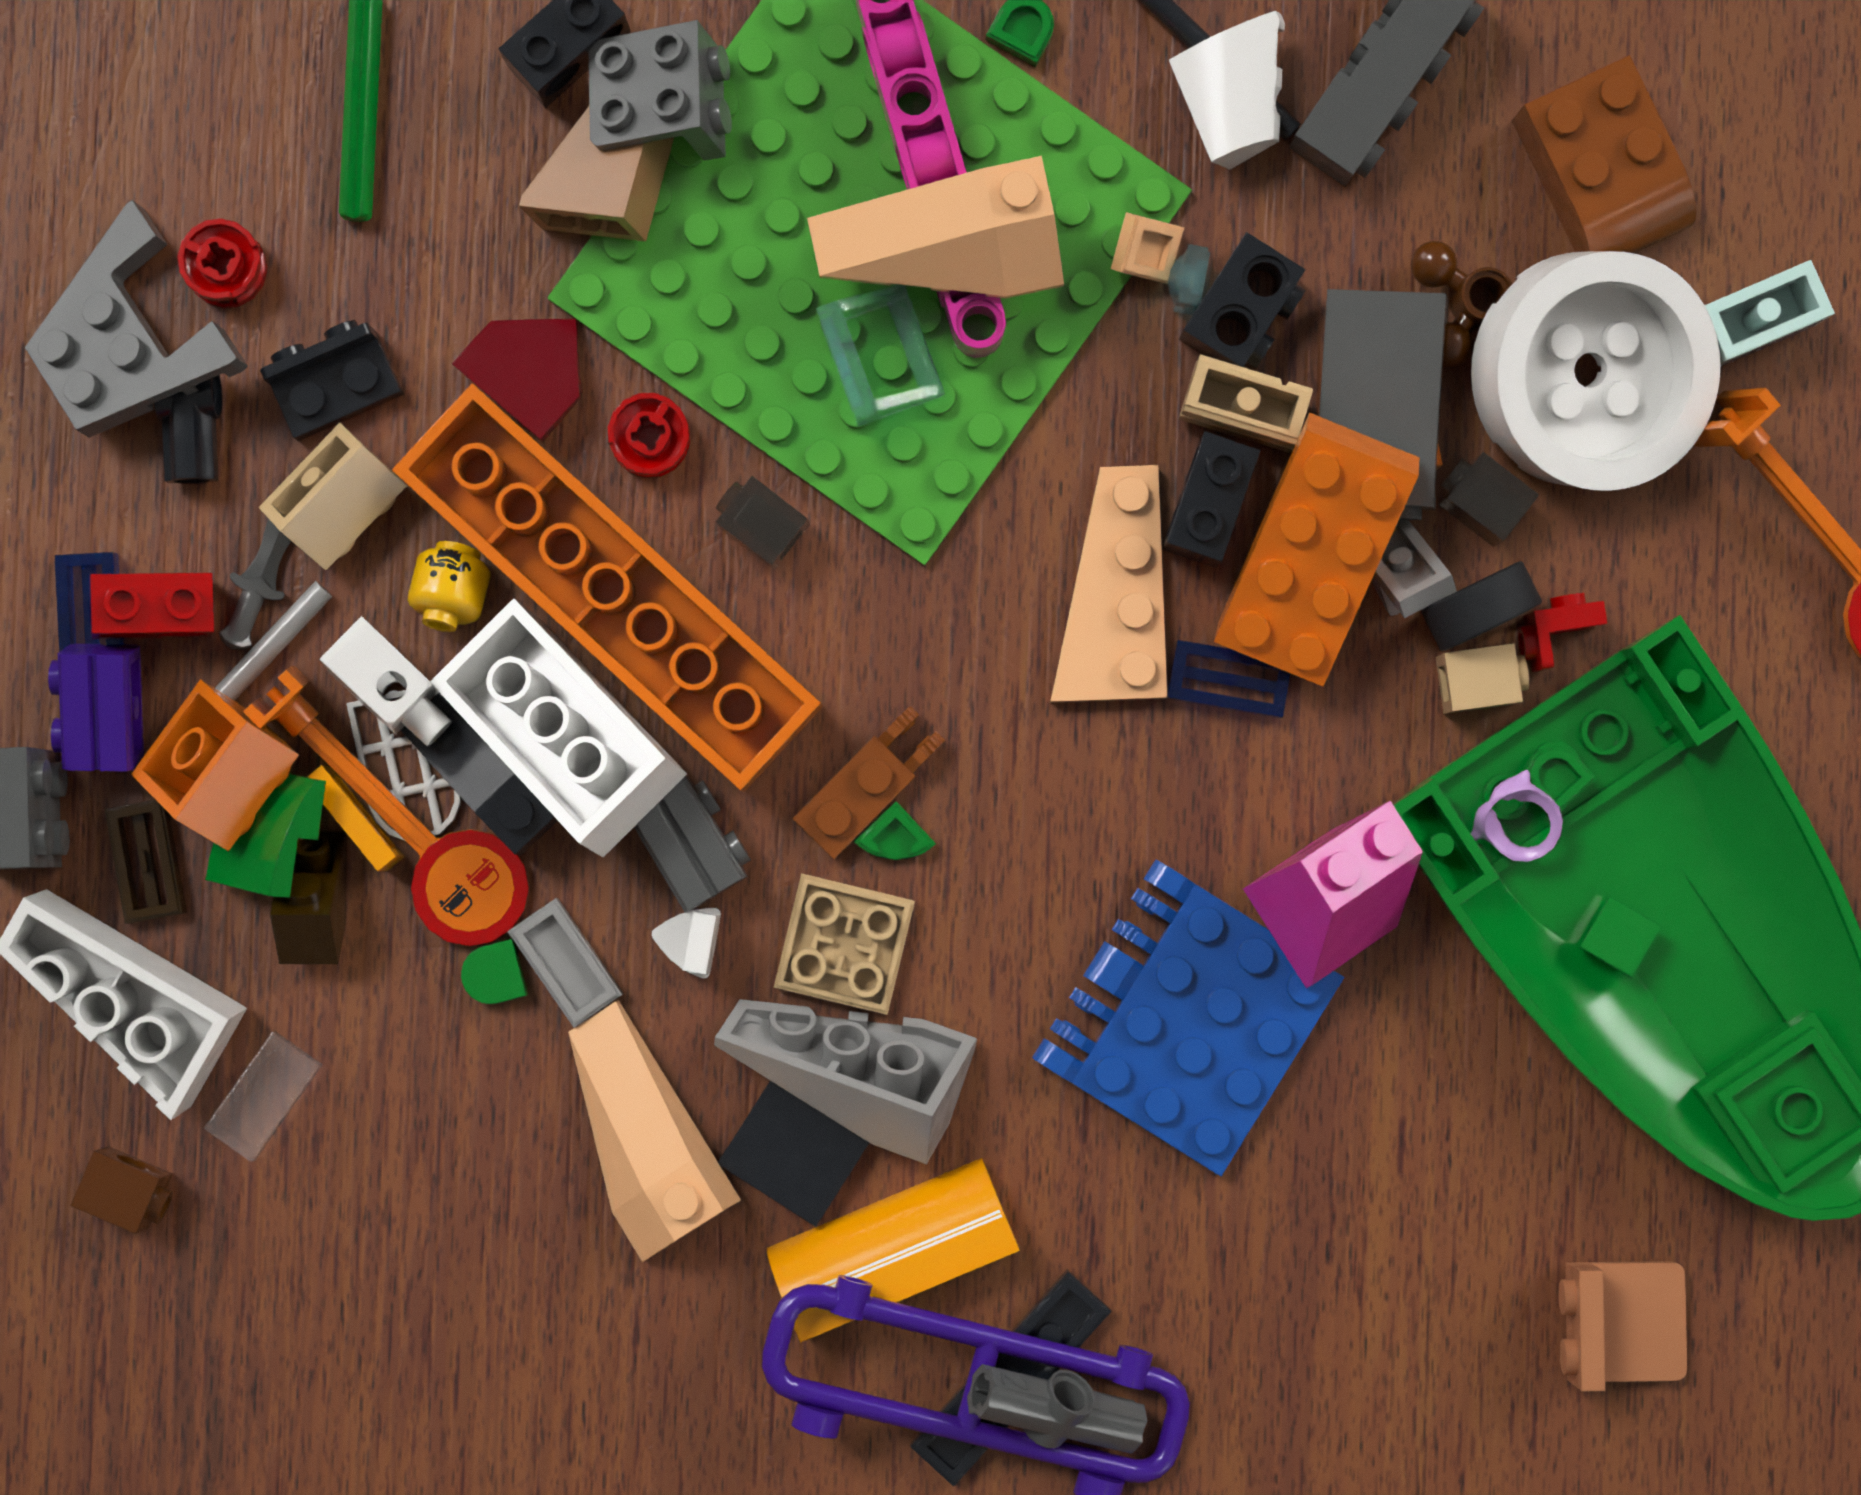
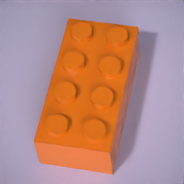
M1309 412L1221 614L1214 642L1323 687L1418 479L1420 457Z

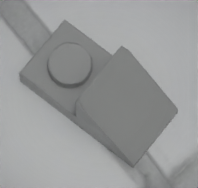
M1399 520L1371 582L1387 612L1391 616L1401 613L1406 618L1457 592L1452 574L1410 521Z

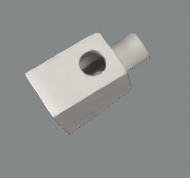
M362 616L320 658L327 671L394 734H397L406 726L428 747L443 734L452 722L430 701L436 693L433 684ZM400 683L406 688L405 694L400 699L390 701L383 695L389 685Z

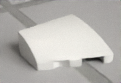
M1277 11L1238 24L1169 59L1211 162L1227 169L1236 167L1279 142L1280 115L1276 109V98L1282 89L1283 69L1277 67L1278 32L1284 31L1285 22L1282 15Z

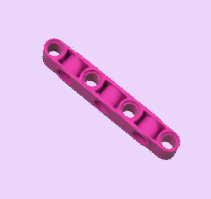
M856 0L866 52L906 190L967 173L921 16L916 11L914 1L890 0L886 3H877L872 0ZM909 92H917L923 94L928 99L930 106L919 115H909L904 113L897 103L903 95ZM950 290V292L936 291L941 307H944L952 338L961 352L974 358H980L994 353L999 348L1006 327L1005 313L1000 298L987 297L986 294ZM973 314H982L992 320L995 325V332L991 337L977 341L965 334L962 324L967 317Z

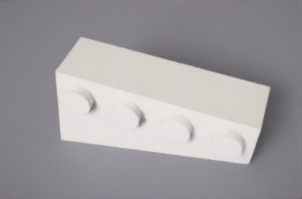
M47 889L22 899L0 938V954L50 1003L53 1001L57 1003L76 1022L74 1027L90 1042L95 1041L119 1064L117 1069L134 1085L140 1084L158 1102L155 1106L170 1120L191 1108L247 1010L245 1006Z

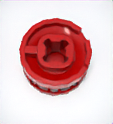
M222 218L205 220L191 228L181 241L177 256L179 272L187 286L209 305L224 309L239 307L254 299L264 286L268 271L266 256L252 234L237 222ZM221 301H230L228 304L219 303Z
M638 393L623 400L613 411L607 427L608 444L617 462L629 473L643 478L662 477L674 471L685 459L690 446V430L681 408L670 398L656 393Z

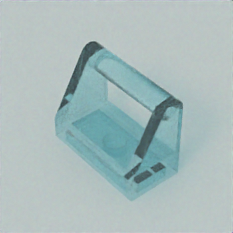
M896 285L840 299L816 308L821 329L857 427L931 401L945 394L905 285ZM888 305L918 388L874 399L846 320Z

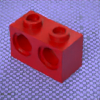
M212 573L90 574L92 639L212 637L214 633Z

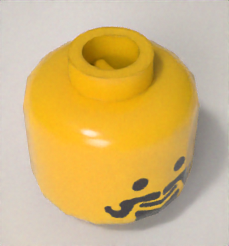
M439 541L436 543L435 548L424 550L418 555L407 601L417 613L423 615L422 623L425 626L442 632H455L457 625L470 624L479 619L491 572L487 565L480 560L481 553L478 550L458 542Z

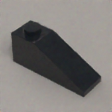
M439 692L430 701L452 721L443 734L427 747L406 726L401 731L497 837L515 855L522 856L558 820Z

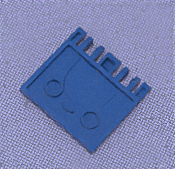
M1155 859L1143 879L1180 902V907L1175 911L1139 888L1136 889L1131 898L1136 902V906L1148 914L1156 915L1168 922L1167 928L1158 942H1155L1144 935L1143 931L1134 924L1118 919L1112 930L1149 953L1150 955L1142 965L1104 941L1083 976L1121 999L1119 1005L1114 1011L1075 987L1069 997L1074 1001L1075 1006L1088 1014H1095L1107 1022L1106 1026L1095 1042L1083 1035L1081 1030L1073 1024L1056 1018L1050 1030L1088 1053L1084 1061H1081L1046 1038L1042 1040L1032 1058L1217 1175L1222 1176L1345 977L1332 971L1314 985L1306 988L1267 928Z

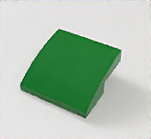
M289 773L286 780L272 791L256 813L251 828L245 834L239 836L229 851L213 842L205 880L266 896L290 898L298 838L318 840L326 781Z

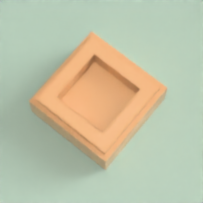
M1126 212L1110 269L1169 284L1184 227Z

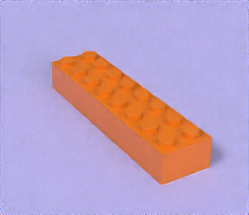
M473 383L392 469L396 475L740 791L745 792L823 707L821 702Z

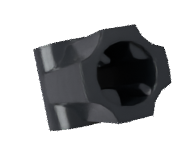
M220 375L196 385L198 391L190 395L181 391L154 403L157 418L160 422L162 421L165 482L205 484L218 481L216 419L221 417L223 407Z

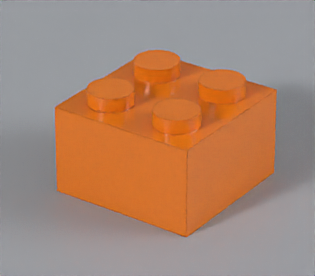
M200 679L131 775L176 821L229 851L239 836H242L251 828L256 813L272 791L286 780L291 765L299 754L267 725L259 729L243 713L246 709L244 706Z

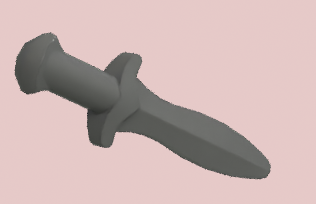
M269 518L260 548L251 565L241 576L235 572L230 574V580L242 590V593L229 624L220 630L218 634L220 640L231 650H246L252 647L251 631L264 599L275 601L281 600L285 596L284 592L276 591V578L280 561L291 540L280 532Z

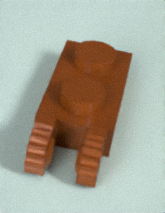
M911 706L878 738L874 735L792 818L834 860L916 778L914 773L946 741L937 731L932 735H928L916 747L914 754L903 764L888 747L900 735H905L916 723V718L919 714Z

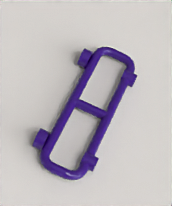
M838 1275L835 1287L806 1284L792 1289L779 1301L772 1315L763 1348L762 1369L767 1383L777 1394L797 1402L791 1426L804 1433L835 1439L839 1433L843 1414H848L1079 1470L1073 1491L1075 1495H1122L1125 1481L1130 1483H1148L1161 1478L1173 1467L1180 1453L1190 1409V1401L1185 1386L1174 1374L1161 1368L1150 1366L1153 1354L1143 1349L1119 1345L1117 1355L1114 1357L872 1297L870 1293L873 1284L846 1275ZM808 1308H819L853 1320L864 1319L976 1347L958 1415H951L792 1375L788 1371L785 1361L798 1315ZM1002 1353L1111 1380L1125 1387L1158 1392L1165 1398L1167 1408L1157 1447L1149 1457L1142 1460L1064 1442L1057 1448H1045L1036 1444L1025 1432L980 1422L981 1419L977 1415L969 1414L967 1395L971 1388L972 1376L982 1364L995 1367L998 1355Z

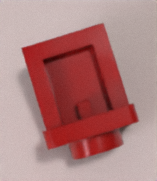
M1585 593L1550 598V609L1536 610L1523 615L1525 626L1518 627V646L1520 655H1523L1526 661L1530 660L1532 672L1554 668L1550 635L1594 629L1606 625L1607 617L1604 601L1586 603Z

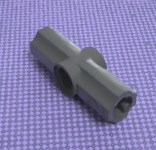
M982 1364L972 1376L971 1388L967 1395L969 1414L977 1415L980 1419L1023 1428L1031 1440L1045 1448H1057L1067 1439L1132 1454L1141 1445L1144 1428L1148 1422L1144 1404L1093 1391L1085 1379L1069 1370H1059L1053 1373L1047 1380Z

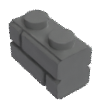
M685 776L634 826L685 913L694 910L747 878L748 875L742 866L751 861L750 856L734 830L723 835L712 815L721 811V808L705 781L702 780L694 785L689 776Z

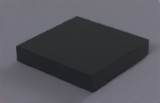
M769 1081L718 1163L729 1172L816 1227L869 1145V1142L774 1082Z

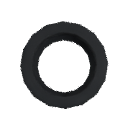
M1519 561L1422 609L1421 613L1440 651H1446L1541 604L1542 599L1524 563Z

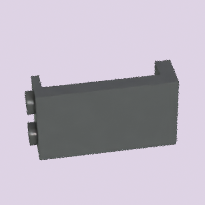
M1327 289L1319 416L1420 457L1419 476L1399 520H1422V510L1436 509L1435 483L1445 324L1448 322L1449 308L1447 294Z

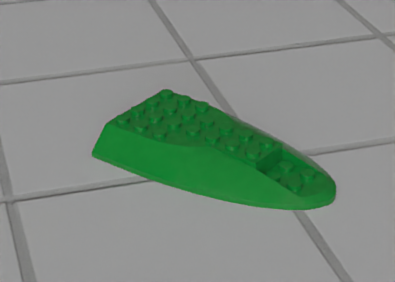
M1678 615L1617 651L1423 780L1393 803V806L1423 851L1418 866L1471 944L1516 1002L1569 1063L1618 1111L1686 1167L1751 1203L1792 1218L1811 1221L1850 1218L1861 1213V930L1841 881L1804 808L1771 750L1681 615ZM1548 747L1569 749L1581 759L1598 779L1561 811L1563 819L1561 836L1551 851L1543 857L1529 862L1513 861L1501 854L1486 840L1480 839L1475 841L1471 835L1475 814L1481 805L1489 801L1496 786L1506 779L1521 773L1527 760L1535 752ZM1501 799L1492 807L1497 814V819L1501 822L1505 835L1518 846L1531 847L1539 845L1547 838L1550 832L1551 823L1549 817L1534 802ZM1610 896L1662 926L1632 978L1627 977L1579 949Z

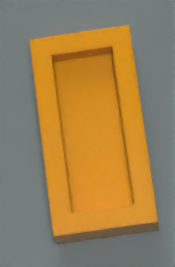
M321 765L307 776L326 781L323 805L377 871H388L405 857L331 767Z

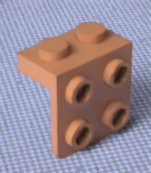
M1673 1261L1565 1262V1279H1561L1559 1282V1306L1561 1314L1566 1315L1567 1339H1561L1560 1365L1562 1374L1567 1375V1380L1580 1391H1605V1382L1679 1381L1685 1377L1687 1373L1685 1271L1680 1264Z

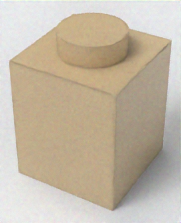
M1515 643L1447 652L1435 657L1443 714L1517 704L1523 702L1522 691L1529 689L1527 663L1523 655L1516 656Z

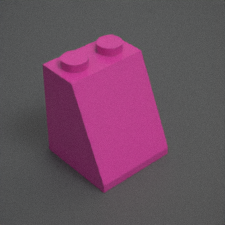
M1388 801L1329 830L1244 887L1243 890L1302 983L1308 988L1398 926L1423 851L1391 801Z

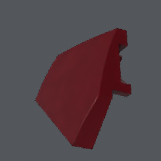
M577 319L490 321L452 362V365L542 442L546 440L581 399V394H583L580 378Z

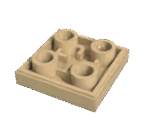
M801 873L774 988L888 1015L915 901Z

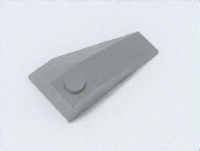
M740 999L715 1036L714 1045L872 1145L927 1165L950 1124L976 1048L977 1038L918 1018L903 1017L902 1025L868 1021V1013L849 1011L848 1019L815 1016L813 1010L807 1006Z

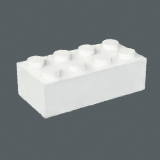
M515 599L509 602L430 681L576 841L601 857H604L687 775L680 765L545 623Z

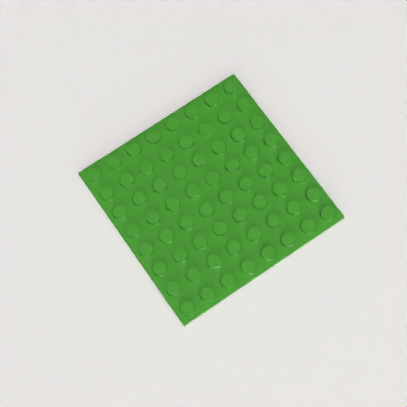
M761 0L726 49L730 64V78L724 81V99L729 106L732 119L731 132L725 134L726 157L704 161L683 136L674 137L646 242L592 235L547 299L910 557L926 566L1132 275L1110 269L1126 212L1170 223L1191 194L1192 189L924 0H913L926 31L966 172L1042 156L1055 214L1064 286L1006 299L1000 298L1006 320L1005 333L1001 345L994 353L986 357L974 358L965 355L957 348L952 338L944 307H941L936 291L931 290V288L899 284L888 286L820 278L807 218L906 190V186L866 52L856 0ZM872 0V1L877 2V3H886V2H888V1H890V0ZM909 92L903 95L897 103L899 108L909 115H919L930 106L928 99L923 94L917 92ZM973 314L967 317L962 324L965 334L977 341L985 340L995 332V325L992 320L982 314Z

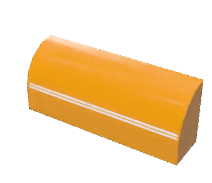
M980 1158L767 1247V1256L782 1298L792 1289L806 1284L835 1287L838 1275H846L873 1284L870 1296L899 1302L1020 1250L984 1161ZM808 1308L798 1315L794 1329L801 1343L849 1323L853 1319L845 1318L819 1308Z

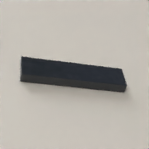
M1067 1269L1012 1331L1079 1348L1111 1313V1309ZM999 1353L995 1366L1047 1380L1060 1369ZM966 1382L939 1412L958 1415ZM981 1419L980 1421L1005 1428L1009 1426L1006 1424L993 1422L985 1419ZM920 1432L910 1443V1447L953 1487L988 1449Z

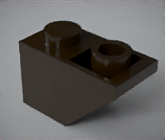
M319 832L318 840L298 838L290 898L273 897L270 912L279 964L338 965L346 925V832Z

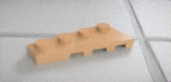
M1158 465L1100 467L1050 703L1167 698Z

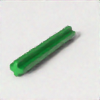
M349 0L339 214L344 220L352 222H364L372 218L382 0Z

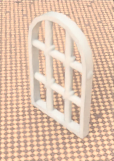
M434 687L436 691L434 696H436L439 693V691ZM392 690L384 696L389 700L398 699L405 694L406 690ZM359 700L346 703L358 760L368 769L365 755L381 751V756H385L392 785V790L390 791L404 805V796L423 792V798L427 797L433 822L434 830L431 832L435 836L442 834L454 822L461 805V797L454 790L453 807L449 817L442 823L435 789L449 787L448 782L444 778L436 780V775L431 774L429 761L417 749L424 783L404 787L405 782H400L393 748L411 745L412 742L406 736L394 739V734H390L389 728L377 718L382 742L363 746L355 708L364 705ZM369 805L376 823L389 835L404 840Z

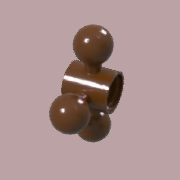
M1429 241L1423 243L1414 251L1410 263L1411 272L1414 278L1423 286L1437 288L1446 285L1452 289L1450 308L1455 319L1453 322L1445 324L1443 368L1452 369L1461 366L1470 357L1473 347L1470 332L1474 327L1481 326L1487 313L1476 309L1471 303L1469 292L1472 284L1480 283L1487 286L1493 294L1494 303L1497 304L1499 299L1512 285V282L1504 272L1492 267L1480 268L1467 275L1457 268L1456 254L1449 245L1440 241Z

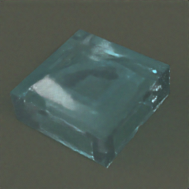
M1188 244L1185 253L1177 259L1171 268L1168 287L1174 303V312L1193 315L1200 305L1210 257L1207 247Z

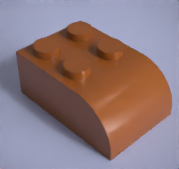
M1630 55L1524 104L1513 118L1512 123L1575 252L1614 251L1636 253L1691 227L1695 223L1697 214L1696 202L1688 174Z

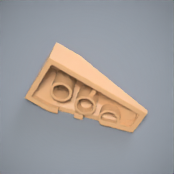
M1042 156L978 169L807 218L820 278L888 286L899 284L931 288L933 291L942 292L953 290L986 294L987 297L1005 299L1064 286L1055 214Z
M618 1000L568 1033L611 1210L641 1261L644 1262L738 1203L741 1199Z

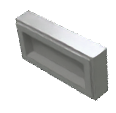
M555 898L508 931L573 1028L624 994L558 898Z

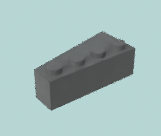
M1389 0L1382 10L1383 14L1378 21L1375 20L1359 41L1348 59L1350 61L1345 68L1342 67L1297 131L1289 148L1344 187L1347 186L1355 173L1366 178L1386 150L1377 144L1388 126L1397 131L1400 130L1418 104V101L1410 97L1421 79L1430 84L1433 83L1451 57V54L1445 51L1443 47L1454 32L1465 37L1484 10V7L1478 4L1476 0Z

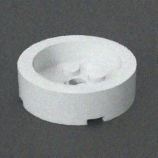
M1587 251L1565 253L1540 261L1516 277L1517 280L1507 289L1497 304L1492 303L1479 328L1472 356L1471 379L1475 406L1479 418L1492 442L1497 443L1518 464V468L1538 479L1554 484L1590 490L1611 491L1634 487L1656 478L1678 463L1689 452L1706 427L1715 405L1720 382L1721 366L1718 339L1710 315L1698 294L1680 275L1666 265L1654 259L1628 252ZM1589 353L1595 358L1597 365L1601 366V372H1597L1594 381L1584 387L1575 378L1574 369L1578 359L1582 355Z

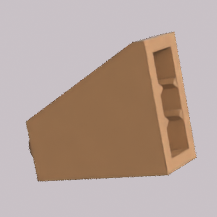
M588 106L522 194L519 207L543 230L646 242L674 138L605 151L599 150L590 140Z

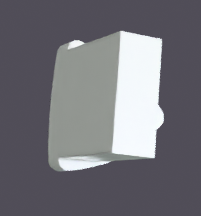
M704 908L679 914L656 927L652 931V937L668 958L683 971H687L700 978H707L711 972L721 911L717 908Z

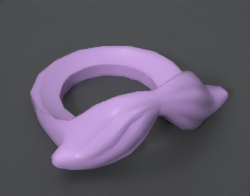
M1524 770L1506 779L1494 788L1489 801L1481 805L1475 814L1471 835L1475 841L1480 839L1486 840L1501 854L1513 861L1529 862L1543 857L1554 848L1561 836L1563 819L1558 804L1548 794L1530 782V772ZM1501 799L1507 801L1516 799L1520 802L1528 801L1538 804L1546 811L1551 823L1547 838L1539 845L1531 847L1518 846L1511 842L1505 835L1501 822L1497 819V814L1492 809L1493 805Z

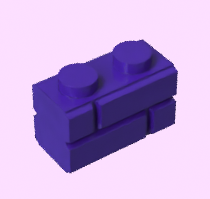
M80 643L68 645L57 653L58 660L51 661L48 673L50 693L52 695H59L60 718L56 717L52 722L51 746L55 753H62V769L68 771L100 770L126 772L134 770L144 757L140 646L137 644L103 645Z

